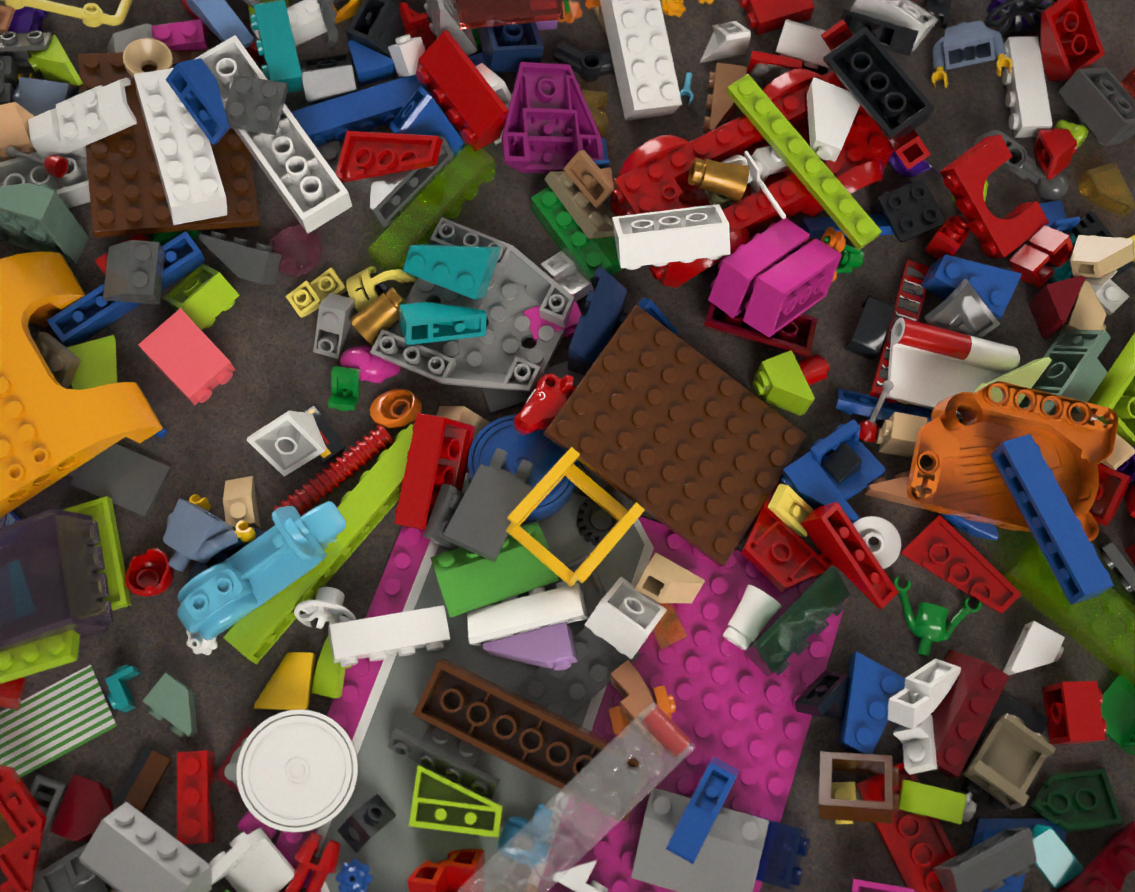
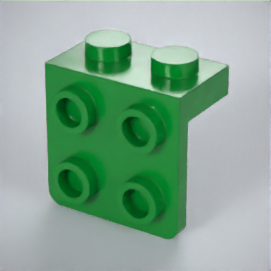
M1118 676L1113 679L1102 693L1101 713L1107 725L1106 735L1128 755H1135V686L1125 677Z

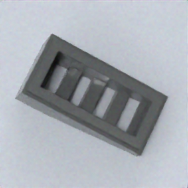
M39 774L36 775L29 792L34 799L37 797L51 802L49 808L38 804L47 817L43 833L44 837L68 784ZM41 786L56 790L54 796L39 791Z

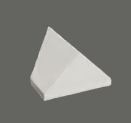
M737 21L712 25L714 32L700 63L745 55L751 37L750 30Z

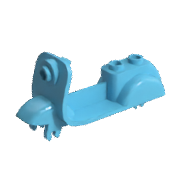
M328 501L310 510L302 517L293 506L277 508L272 513L275 526L224 562L216 564L195 576L179 591L177 598L180 606L178 607L177 615L185 629L192 634L199 632L206 641L212 640L322 562L327 556L323 549L328 547L329 543L335 542L337 540L336 536L346 527V521L336 506Z

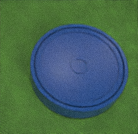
M517 414L505 416L485 426L475 437L468 456V482L470 485L480 464L489 467L496 449L500 448L507 452L505 458L507 460L503 470L516 475L523 459L533 463L532 473L526 482L527 485L532 486V491L565 455L566 451L543 434L545 430H536L529 435L519 434L513 428V420ZM576 460L574 464L579 468V461ZM564 476L523 523L540 521L558 512L570 499L575 484Z

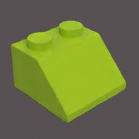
M201 264L164 296L163 299L176 311L181 308L202 330L213 325L216 320L215 318L222 311L230 309L235 304V299L240 295L219 271Z
M792 350L761 362L752 382L757 396L762 395L766 403L799 416L804 415L815 397Z

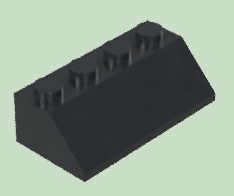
M867 27L823 57L824 62L889 140L906 136L927 121L934 106Z

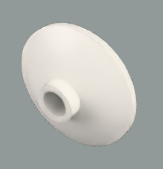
M876 516L863 517L853 523L883 569L896 561L901 551V538L898 530L892 523ZM869 538H878L879 544L871 545Z

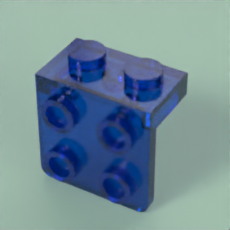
M769 820L756 880L794 892L795 886L799 887L802 881L803 869L800 868L802 856L806 857L809 851L810 839L807 838L808 833L803 829Z

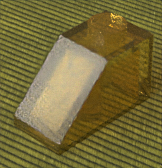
M1116 162L1087 170L1079 180L1080 193L1087 197L1089 203L1122 218L1127 217L1135 209V201Z

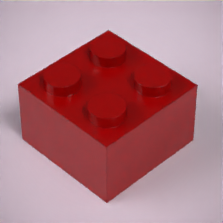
M1097 681L1061 682L1042 688L1045 713L1049 717L1047 728L1051 745L1085 744L1105 740L1107 725L1101 713L1100 705L1102 704L1103 697L1101 690L1098 688Z

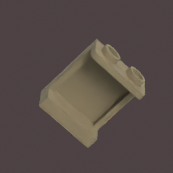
M1006 713L995 719L963 775L1005 806L1014 810L1025 805L1029 798L1026 791L1046 757L1052 755L1056 748L1049 744V740L1045 736L1027 728L1020 718Z

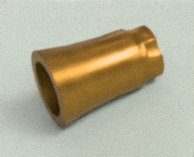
M695 158L690 166L688 183L738 202L742 199L746 190L749 166Z
M392 287L386 294H381L369 306L349 318V321L374 346L382 329L388 331L399 319V305L408 303Z

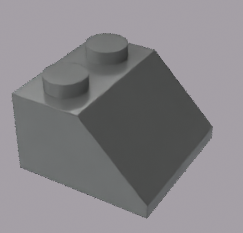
M130 240L109 247L103 293L104 301L160 305L165 252L159 242Z

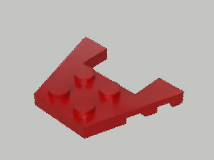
M777 483L761 507L741 553L770 582L783 592L833 570L837 566L823 552L821 555L815 553L768 508L779 485Z

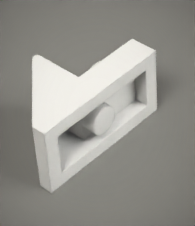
M1117 270L1101 278L1085 277V280L1092 286L1104 311L1109 316L1130 297L1111 280L1118 272Z
M930 714L914 730L899 724L893 732L894 736L903 743L905 771L911 775L937 769L932 715Z
M597 860L557 871L553 876V879L575 892L608 891V888L594 880L590 885L586 883Z

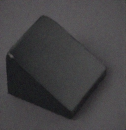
M846 442L839 445L822 462V466L838 484L860 471L862 464L861 458Z

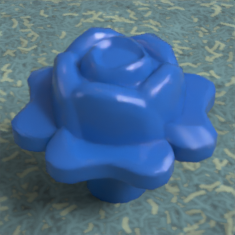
M357 859L352 860L350 864L347 862L343 863L341 872L336 876V881L340 883L339 891L367 892V886L373 880L372 875L367 874L370 871L369 865L361 864Z

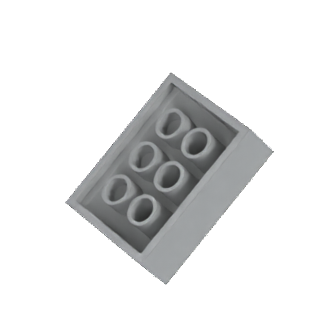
M426 0L424 8L432 20V23L429 25L434 36L438 38L444 31L448 30L467 56L477 52L478 49L463 0Z
M652 787L631 878L676 892H753L769 820L722 807L694 864H691L666 849L691 798Z

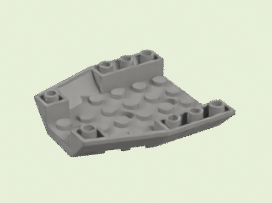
M441 217L430 238L433 245L502 247L486 297L475 300L418 277L406 298V302L412 304L438 299L444 305L485 310L487 313L486 320L489 322L486 327V336L406 345L398 319L392 325L389 332L382 329L370 353L445 385L530 392L538 380L544 376L565 331L563 329L554 333V329L551 326H542L539 329V339H537L535 347L526 349L522 346V342L527 338H532V333L529 328L530 320L524 316L523 311L541 305L539 309L540 318L565 328L575 297L513 245Z

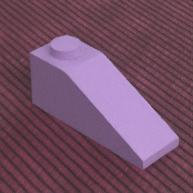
M566 622L483 643V649L490 656L544 668L565 670L571 667V663L578 662L572 630Z

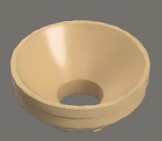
M142 38L135 40L123 52L124 66L132 77H134V74L144 73L142 67L147 64L156 66V71L172 68L173 58L170 49L156 39Z

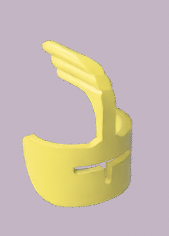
M370 266L349 277L346 281V287L349 297L355 299L354 307L359 313L379 297L375 291V285L387 280H395L401 284L409 283L410 281L415 282L416 277L403 272V270L396 269L382 272L371 278L370 274L376 273L377 270L376 267ZM361 277H362V282H363L365 291H366V293H367V295H368V297H369V300H368V298L366 297L365 292H364L363 289H360V290L357 291V289H359V288L362 287Z

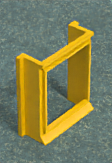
M572 447L507 517L511 523L506 529V532L570 587L577 580L583 583L645 510L636 502L628 511L574 464L580 454ZM564 476L618 521L575 572H572L520 527Z

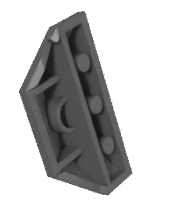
M439 136L443 142L436 166L377 176L371 180L370 210L382 227L405 223L441 186L449 162H452L454 157L445 137Z

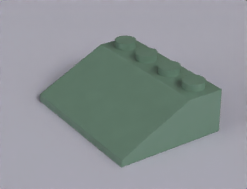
M31 183L0 187V239L4 243L34 252L60 253L67 262L78 263L89 236L53 187L46 184L38 186Z

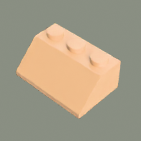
M16 102L0 105V162L18 157H10L6 154V149L9 146H13L17 151L26 154L37 152L30 142L28 119L35 116Z

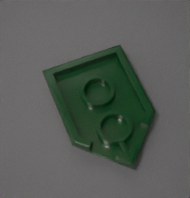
M1105 767L1049 774L1029 806L1065 832L1124 825Z

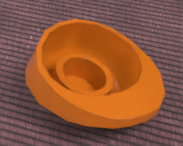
M394 389L381 394L371 403L370 416L380 426L387 428L402 427L416 419L417 413L422 411V403L411 391ZM401 405H406L401 414L396 415L397 408Z

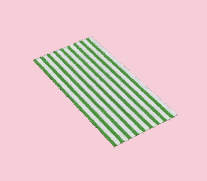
M91 664L22 700L19 710L7 708L0 712V765L13 767L21 778L117 726Z

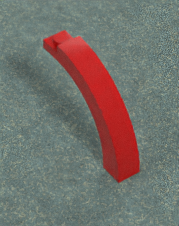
M843 19L821 34L830 51H833L854 36ZM915 129L906 136L889 140L907 170L931 155Z

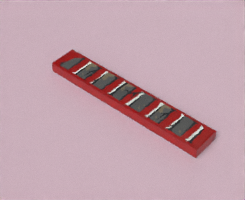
M908 259L905 263L893 306L896 310L884 339L869 396L879 399L883 391L882 385L884 381L888 380L891 333L895 322L901 317L919 321L927 290L920 285L929 266ZM885 398L884 400L894 404L897 402V400Z

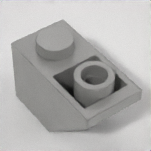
M329 293L319 304L314 353L339 359L351 325L349 318L353 316L355 299Z

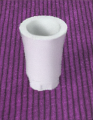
M748 585L738 608L727 624L728 628L724 632L723 637L740 649L747 650L750 643L755 641L771 617L782 607L781 604L762 590Z

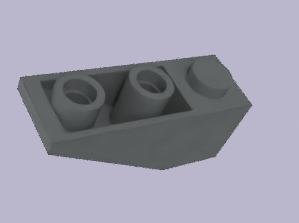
M211 231L210 235L199 234V240L237 277L260 284L275 285L282 254L272 252V246L257 243L256 247L250 246V240L234 237L233 241L226 239L227 234L217 231Z

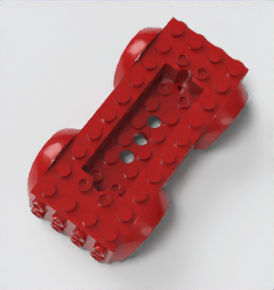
M794 69L780 75L762 90L809 146L806 95L813 78L815 77L849 91L833 71L820 75L807 69ZM860 105L836 162L821 160L846 190L852 194L869 184L874 183L875 186L883 180L884 167L894 149L879 126ZM745 115L690 142L674 135H662L653 138L639 146L623 163L618 177L614 180L610 207L616 216H626L709 205V198L705 194V189L688 183L690 166L695 158L722 162L737 154L744 157L745 151L752 156L756 149L768 147L770 144ZM790 168L787 171L769 175L764 181V184L786 214L787 219L800 212L814 217L824 210ZM747 185L740 201L736 202L731 199V206L725 209L721 208L729 223L730 255L735 253L740 245L749 243L751 238L757 233L767 230L772 223L782 220L761 188L760 191L755 192L752 186ZM725 256L715 260L700 258L690 263H682L680 261L669 262L665 266H654L652 264L649 266L652 277L655 280H659L662 286L678 288L694 276L719 263Z

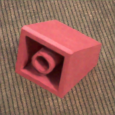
M181 308L138 344L151 362L194 405L198 402L203 403L207 401L213 393L212 390L219 384L227 383L232 378V372L235 370L228 358Z

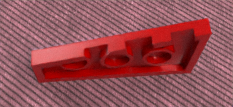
M347 131L335 174L341 183L436 166L443 141L439 136Z
M938 515L900 552L904 557L972 598L980 600L982 604L999 614H1002L1022 595L941 515Z

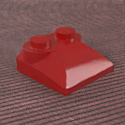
M1097 464L1099 485L1096 498L1089 512L1098 524L1108 527L1123 499L1131 477L1104 465Z

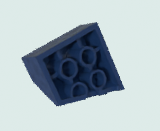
M598 267L595 273L594 291L589 290L584 308V313L586 314L585 316H580L569 347L568 370L581 375L587 373L628 315V313L624 312L627 289L601 267Z

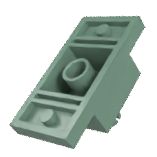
M1063 329L1043 357L1051 358V363L1031 389L1088 403L1108 373L1097 357L1110 340L1109 334L1106 330ZM1025 396L1019 406L1026 409L1029 406V398ZM1047 400L1044 403V410L1047 414L1054 415L1056 406L1052 401ZM1073 407L1070 413L1080 414L1081 410L1078 407Z

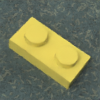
M779 484L768 508L798 536L806 537L808 533L801 525V522L814 510L788 485Z

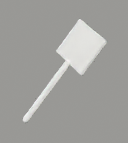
M745 151L744 157L747 160L752 178L750 185L755 192L760 191L761 188L779 216L785 219L786 214L760 179L759 167L750 154Z

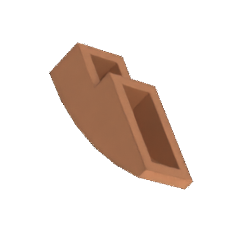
M627 660L610 673L611 685L623 698L620 702V712L657 755H660L663 752V742L643 721V718L656 705L642 677L631 662Z

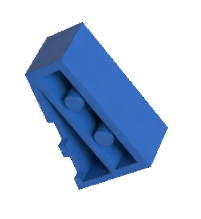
M944 255L930 265L920 286L945 300L966 278L996 318L999 319L1002 317L1022 274Z
M856 651L849 655L847 675H849L850 682L844 713L840 720L837 744L852 753L872 754L888 722L889 698L904 689L905 678Z

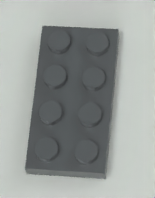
M585 627L573 637L578 662L571 663V667L565 670L539 667L517 689L527 700L568 720L611 682L610 673L627 660L631 663L634 662L640 654L637 652L630 659L625 654L618 652L606 640L596 636L588 627Z

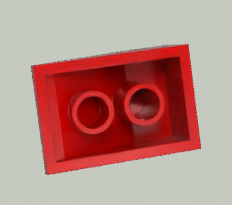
M1057 0L1041 12V58L1049 81L1069 80L1078 69H1086L1105 54L1086 0Z

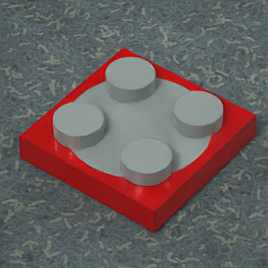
M752 51L746 75L749 74L757 85L763 89L780 75L794 69H801L803 61Z

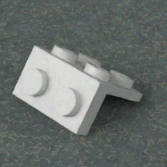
M261 828L248 835L245 832L239 834L231 841L232 849L229 852H221L209 863L212 867V884L225 877L237 892H280L292 880L295 874L294 868Z

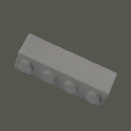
M125 802L102 819L79 858L84 866L117 892H209L212 889L211 865L128 802Z

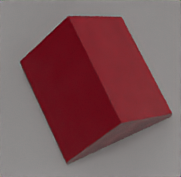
M1078 276L1048 284L1030 301L1028 305L1042 338L1048 339L1066 321L1083 286L1085 277Z

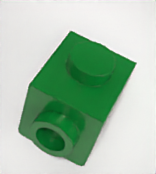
M333 367L331 371V397L328 401L329 408H335L339 411L355 410L360 399L361 369Z

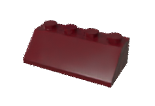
M710 302L703 328L783 352L792 350L794 355L803 358L810 356L818 318L801 314L771 337H767L743 321L746 310L731 318Z
M949 650L944 662L961 667V672L947 695L931 715L937 769L935 770L948 778L959 777L1009 675L983 660ZM901 742L900 746L898 747V748H900L901 750H903V743H902V742Z

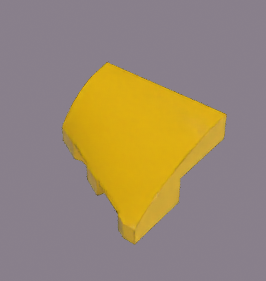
M307 652L287 653L254 703V709L277 711L308 710L316 655Z

